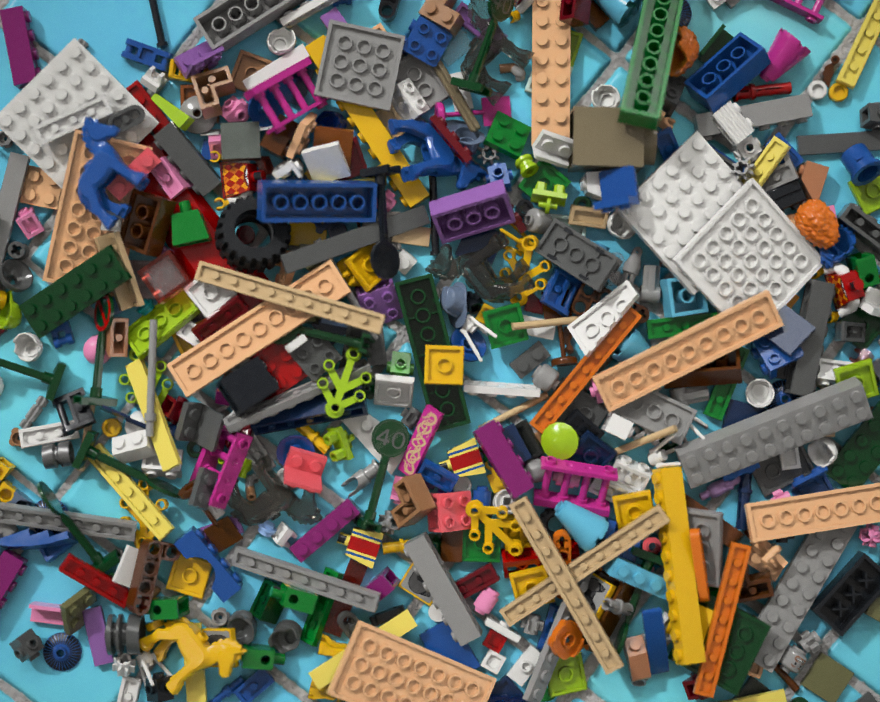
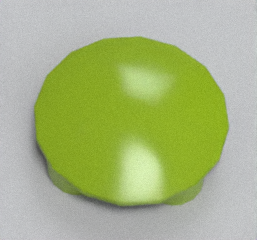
M556 422L550 424L543 431L541 445L543 451L548 456L565 460L576 453L580 438L570 425Z

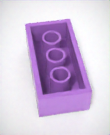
M503 179L429 201L431 217L442 244L516 222L513 206Z

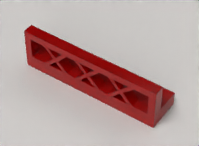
M572 539L571 559H576L580 556L578 544ZM533 547L524 548L519 556H512L505 548L501 549L504 578H509V573L528 569V566L531 564L543 565ZM560 553L563 559L567 557L566 553ZM517 567L516 570L508 571L507 568Z

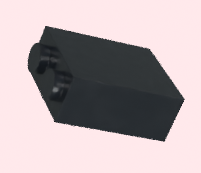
M258 356L220 379L216 384L237 417L280 389L277 379L270 375L266 363L260 360Z

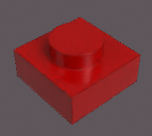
M490 628L482 645L499 654L508 638Z

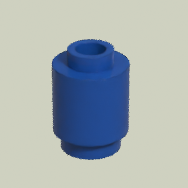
M477 486V489H473L472 500H479L484 506H491L492 491L488 490V486Z

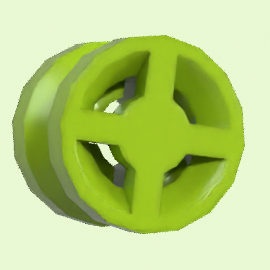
M524 154L515 161V166L521 170L520 174L523 178L531 177L539 169L538 165L533 162L531 154Z

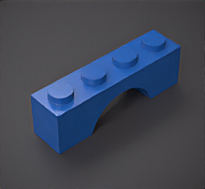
M193 526L176 539L174 545L186 559L199 557L207 560L212 565L215 571V580L211 589L224 603L242 588L243 580L237 572L233 573L229 568V562L217 554L218 550L213 543L209 544L206 541L204 532L200 528L196 529Z

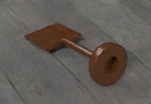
M567 289V291H566V293H565V296H564V298H563V300H562L561 306L563 305V303H564V301H565V298H566V296H567V294H568V292H569V289ZM542 303L544 319L563 317ZM570 306V308H569L570 313H569V316H568V317H572V311H571V306ZM562 325L557 326L561 357L554 358L551 361V366L564 367L578 364L577 357L566 356Z
M195 479L179 490L178 495L181 499H190ZM203 510L212 522V525L203 531L219 553L243 539V536L228 515L216 521L209 510Z

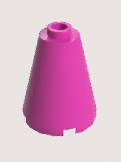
M780 28L767 52L771 64L760 73L759 77L767 83L769 81L774 82L808 56L811 51L806 46L803 47L801 42L788 31Z

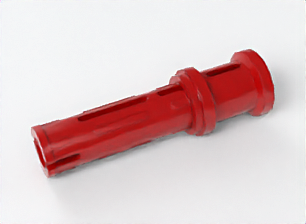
M791 82L757 86L749 83L732 99L734 102H738V100L742 99L754 100L756 97L791 94L792 85Z

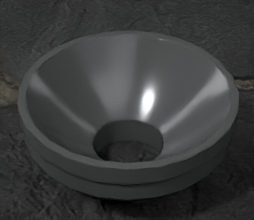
M8 259L0 266V281L5 288L13 292H23L32 285V272L22 261ZM7 277L13 278L15 284H10L7 281Z

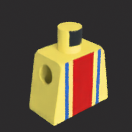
M475 437L448 450L449 459L438 462L441 467L449 471L453 470L454 474L460 477L486 473Z
M354 527L351 535L340 532L337 543L347 546L346 556L373 569L384 532L379 533L371 529Z

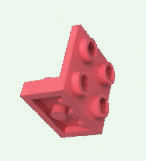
M290 446L284 463V484L291 488L305 489L310 493H321V476L328 460L327 456Z
M470 490L430 493L437 507L427 514L429 532L444 533L471 529V517L465 511L467 503L471 501Z

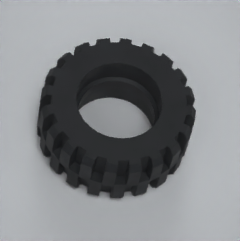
M247 196L246 200L241 197L236 199L235 203H229L227 208L222 211L216 226L215 245L217 250H221L219 255L222 259H227L229 266L235 265L237 266L236 270L241 272L242 269H245L247 273L253 274L254 270L262 273L266 268L270 270L274 268L275 264H279L281 261L280 255L286 253L291 240V225L288 222H260L257 220V199H254V196ZM245 222L260 224L269 233L270 243L259 248L247 246L239 240L235 229L238 225Z

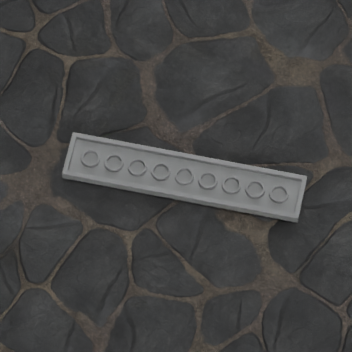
M858 526L806 534L776 585L774 596L769 597L758 616V619L772 625L755 659V664L770 673L774 671Z

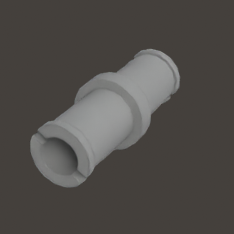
M604 598L603 600L607 602H601L602 609L611 611L616 615L624 614L629 616L631 615L630 612L634 610L632 604L625 603L621 599Z

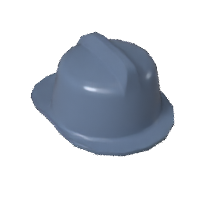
M447 121L448 125L446 127L450 132L454 131L460 138L458 142L463 147L467 146L472 154L475 155L479 144L485 140V135L478 130L474 133L471 132L464 121Z
M457 282L453 286L443 287L440 295V306L448 314L449 321L455 328H461L467 319V289L462 282Z

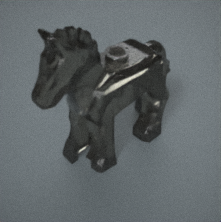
M470 0L468 4L467 16L471 20L470 23L481 35L479 38L475 36L468 46L471 48L460 66L465 80H468L470 72L473 71L491 21L488 13V1ZM497 25L479 81L484 86L498 91H492L491 97H486L492 106L497 104L512 84L508 81H498L492 78L485 66L502 51L524 69L535 54L529 50L518 48L513 42L508 40L499 25Z
M495 232L485 247L477 251L464 253L456 258H453L452 247L449 244H443L435 260H430L431 264L425 268V271L432 273L435 278L439 277V280L443 279V281L448 279L452 281L463 276L470 289H473L479 297L491 303H504V300L510 301L518 293L535 288L532 278L528 274L524 275L530 268L523 258L516 262L515 269L510 275L496 276L488 258L509 245V239L502 232L499 235ZM521 276H523L522 280L517 282V280Z
M269 453L258 459L257 463L251 466V469L267 490L261 493L254 501H248L240 494L238 488L239 480L237 478L228 501L229 507L234 509L230 515L233 518H238V522L250 527L260 525L268 519L275 520L281 515V511L287 512L288 516H291L294 521L305 525L307 523L309 525L317 523L323 518L320 514L321 509L317 508L315 493L307 492L304 489L303 496L299 499L273 470Z

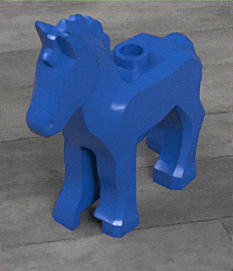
M86 116L84 126L82 127V140L86 143L85 147L94 156L84 166L85 171L78 181L77 193L81 204L85 205V209L96 215L105 228L110 231L119 220L117 216H120L122 219L126 218L132 207L128 204H117L111 201L107 196L105 188L118 175H121L139 191H143L150 182L147 178L149 174L137 172L129 168L116 149L107 142L119 135L120 129L117 126L99 123L98 119L93 120L91 117ZM106 210L113 212L117 216L109 214Z
M413 119L388 120V128L391 135L405 132L401 136L388 140L387 146L390 154L398 153L402 146L412 144L420 147L423 162L401 169L400 176L403 182L414 181L419 176H457L456 187L458 190L464 191L468 185L474 181L479 182L483 180V176L487 174L474 161L465 166L458 157L454 156L450 147L430 123Z

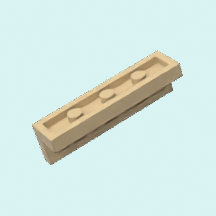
M110 232L94 238L98 252L108 245H112L132 276L130 280L113 290L119 311L145 305L120 232Z

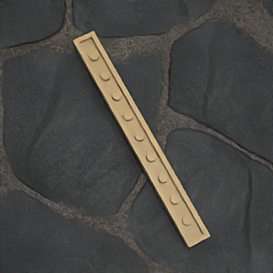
M199 261L194 277L196 281L379 335L386 315L203 261Z
M527 495L509 504L511 511L606 675L623 667V661Z
M657 504L597 544L594 548L567 564L576 582H579L668 523L670 519L660 504ZM549 576L501 608L499 612L509 627H511L558 596L559 592Z

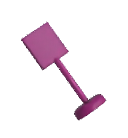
M510 97L481 98L482 110H472L474 115L483 114L484 127L491 126L497 111L511 117ZM435 102L434 114L438 118L441 116L446 121V117L461 116L459 112L446 113L444 104L442 102Z

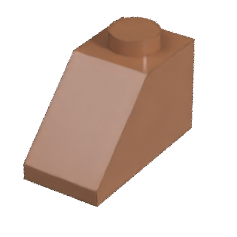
M808 160L798 167V181L807 200H819L829 167Z
M113 317L112 324L105 333V349L108 357H128L129 318Z
M642 634L626 638L623 650L632 682L651 678L648 654Z

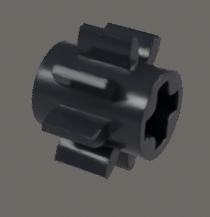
M467 291V313L476 314L481 310V304L484 302L477 291L474 294L471 291Z

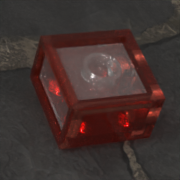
M167 250L137 271L159 304L169 301L193 281L171 250Z

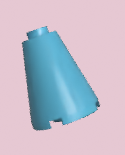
M596 0L620 28L629 22L627 18L631 15L635 16L643 0Z
M633 327L610 356L619 362H623L651 347L637 328Z
M568 500L560 501L555 506V516L584 551L594 548L597 545L594 543L597 538L602 539L609 526L608 520Z

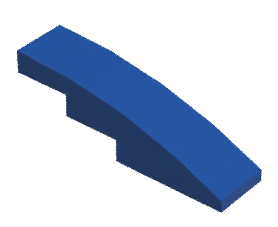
M26 529L0 538V547L16 550H39L59 547L77 541L69 531L56 534L50 530L37 533L31 529Z
M659 607L642 610L643 631L651 675L669 672L662 609Z

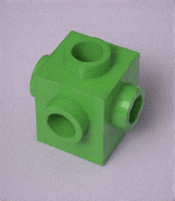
M392 351V359L387 361L386 373L406 377L413 375L414 364H410L412 353Z

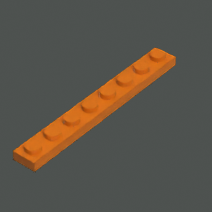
M630 307L588 358L584 355L529 424L543 434V431L550 424L555 423L641 319L642 315Z
M733 541L730 543L704 646L706 662H702L699 665L693 689L694 694L710 698L714 697L751 551L750 545Z

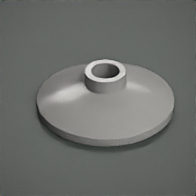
M197 96L186 99L180 107V110L195 119L187 129L191 133H206L216 124L218 116L204 120ZM196 110H199L201 112L200 116L198 117L194 116V112Z

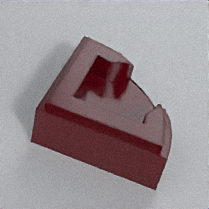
M533 293L528 296L524 311L543 315L542 303L539 302V298Z

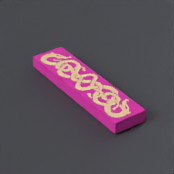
M430 404L425 406L398 467V470L406 476L418 473L444 416L443 413Z

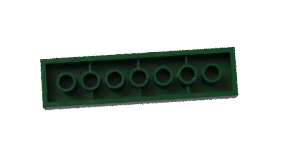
M432 273L395 282L426 405L430 404L444 414L437 432L471 423L461 385L424 384L425 345L451 346Z

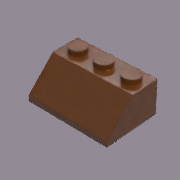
M133 188L128 204L132 207V210L124 218L120 232L124 246L144 255L161 257L172 220L171 216L174 213L177 202Z

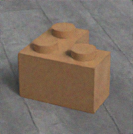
M426 0L418 12L423 18L451 33L454 38L465 22L461 14L452 9L457 0Z
M228 65L191 76L204 120L223 115L218 98L236 93Z
M421 473L404 476L393 485L401 501L398 506L390 511L398 528L415 525L437 507Z

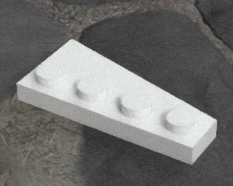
M629 280L623 282L567 326L577 344L588 358L640 297Z
M370 414L341 420L380 462L381 454L374 449L371 441L372 432L380 421ZM405 451L401 455L390 457L387 471L390 475H392L402 460Z

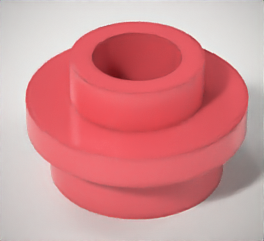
M648 537L643 541L642 549L659 554L661 542L656 537ZM651 543L655 544V549L653 550L649 549Z

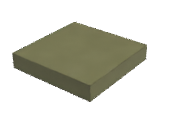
M820 652L800 684L827 702H836L854 673Z

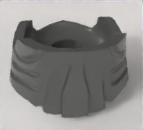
M238 610L230 616L227 628H235L236 641L239 642V645H248L255 638L257 620H255L251 612Z
M285 619L280 621L268 638L269 646L271 648L274 647L282 654L296 649L300 642L302 628L293 620Z

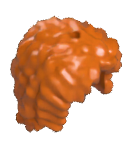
M684 25L678 26L669 71L671 77H679L684 74L688 68L693 66L698 58L699 43L696 40L697 37L693 31Z
M809 199L798 207L794 217L795 225L800 230V234L806 237V240L810 243H813V247L818 246L820 249L828 250L829 247L834 246L838 242L840 237L838 219L825 202L818 199Z

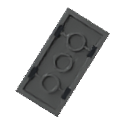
M554 218L542 236L537 248L534 249L539 255L600 294L603 293L608 285L607 280L612 272L616 273L622 264L618 257Z

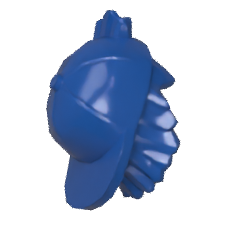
M839 226L840 237L834 246L829 247L828 250L818 248L821 264L825 265L826 269L833 268V264L842 262L852 253L857 242L855 234L848 227Z

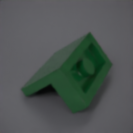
M722 24L698 54L697 59L701 63L705 64L734 38L724 30L726 27L724 24Z
M265 578L249 612L261 621L276 624L284 607L276 598L269 597L271 586L280 587V585L271 579Z

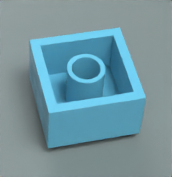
M676 278L659 280L664 318L709 312L707 299L700 291L695 295H691Z

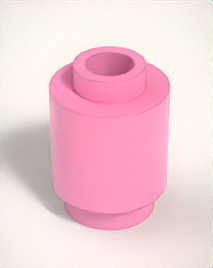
M553 471L552 480L555 481V485H562L564 473ZM572 474L569 488L579 487L580 475Z
M489 586L480 592L473 603L476 606L474 610L483 616L485 613L489 615L498 602L500 593Z

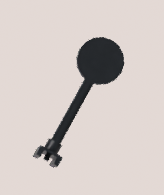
M390 164L360 169V177L375 178V183H377L380 242H377L371 250L370 263L374 273L384 280L393 278L400 266L399 253L396 247L388 241L385 185H387L386 176L400 174L401 166L390 167Z

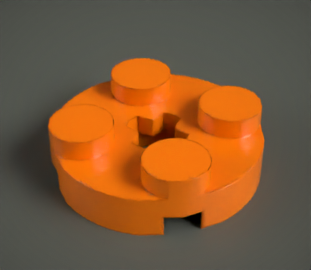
M562 619L549 637L548 646L551 647V651L555 656L568 660L567 658H574L580 653L585 639L582 638L583 634L575 621Z

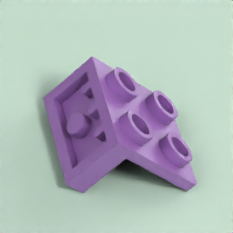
M205 41L176 56L174 62L184 78L188 79L193 75L203 73L202 71L206 68L209 70L215 68L218 65V61L222 58L225 49L221 46L213 51L208 42Z
M392 278L383 279L368 292H365L362 286L355 287L360 306L363 309L386 315L384 323L403 318Z

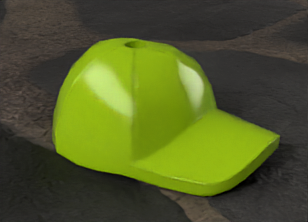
M11 290L7 292L6 304L0 310V329L5 330L16 328L22 320V311L19 308V304L13 301Z

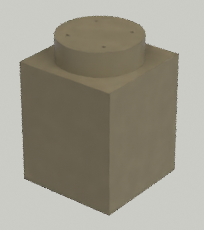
M574 106L570 113V138L573 139V153L568 158V172H596L631 165L635 167L637 174L644 165H654L657 129L652 130L617 122L620 107Z

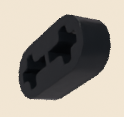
M398 605L370 616L371 625L378 626L386 623L405 610L404 606Z

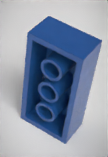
M740 32L683 83L690 97L714 114L770 65L771 61L763 46Z

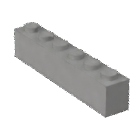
M809 93L739 106L742 110L740 112L744 118L748 117L754 124L753 129L758 128L759 131L768 130L772 125H777L778 128L789 125V122L796 121V124L805 123L813 116ZM712 112L696 114L692 117L695 132L698 131L706 141L714 140V136L720 135L721 138H725L722 132L710 120V117L713 115Z
M425 531L408 540L404 544L403 551L408 559L411 558L414 563L413 569L415 573L422 577L424 589L427 593H431L435 608L440 609L443 615L441 617L446 626L449 625L451 628L453 640L456 643L459 642L462 647L480 637L483 630L427 532Z

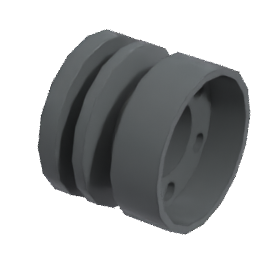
M109 614L105 627V644L108 655H114L115 652L118 655H122L125 646L128 655L143 654L144 651L139 646V639L146 636L144 615L130 614L126 623L123 614H119L118 618L115 614Z

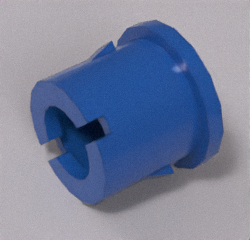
M855 144L842 154L841 161L851 175V181L855 186L866 185L880 175V160L875 159L865 144Z

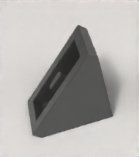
M835 322L834 341L865 342L866 323Z

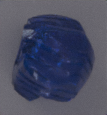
M323 111L315 120L317 126L342 129L347 127L344 116L335 111Z

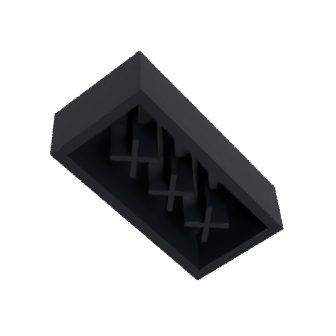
M858 551L814 600L810 610L833 631L843 636L880 595V566L868 555Z

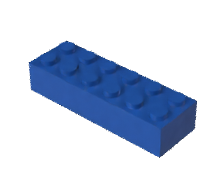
M257 180V220L260 222H376L377 183L373 181Z

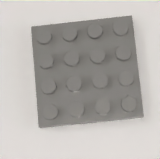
M330 19L314 96L390 112L405 36Z

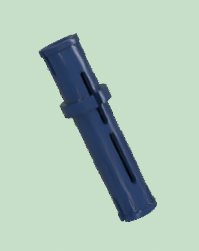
M753 472L740 475L739 488H737L739 493L736 529L748 530L744 504L750 503V495L753 492L751 490Z

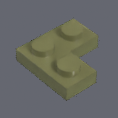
M86 586L60 605L64 631L69 636L85 625L82 611L97 601L96 593Z

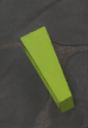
M157 93L151 97L153 102L181 130L186 131L195 121V119Z

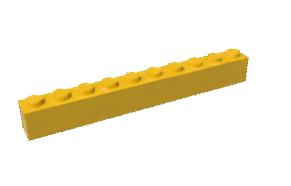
M324 34L305 46L310 55L311 62L317 67L315 69L317 75L326 39ZM336 101L341 111L345 110L348 114L346 119L351 127L356 126L359 133H357V136L361 142H366L370 147L367 151L373 160L377 158L380 165L390 164V167L400 165L401 169L410 165L400 150L398 153L390 154L387 142L392 137L372 108ZM400 174L389 176L391 179L389 184L394 191L398 190L401 194L399 199L404 207L409 206L412 209L430 197L419 178L414 181L403 182Z
M682 466L652 469L651 480L655 491L654 502L656 505L660 504L670 519L668 523L659 528L658 537L662 548L663 577L666 582V599L669 605L668 617L671 621V639L674 645L673 657L678 665L706 662Z

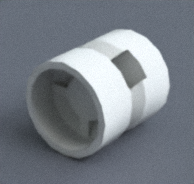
M503 489L494 495L492 506L499 507L504 505L508 508V514H511L513 512L509 504L518 500L519 497L511 499L507 490ZM499 511L501 514H505V511Z

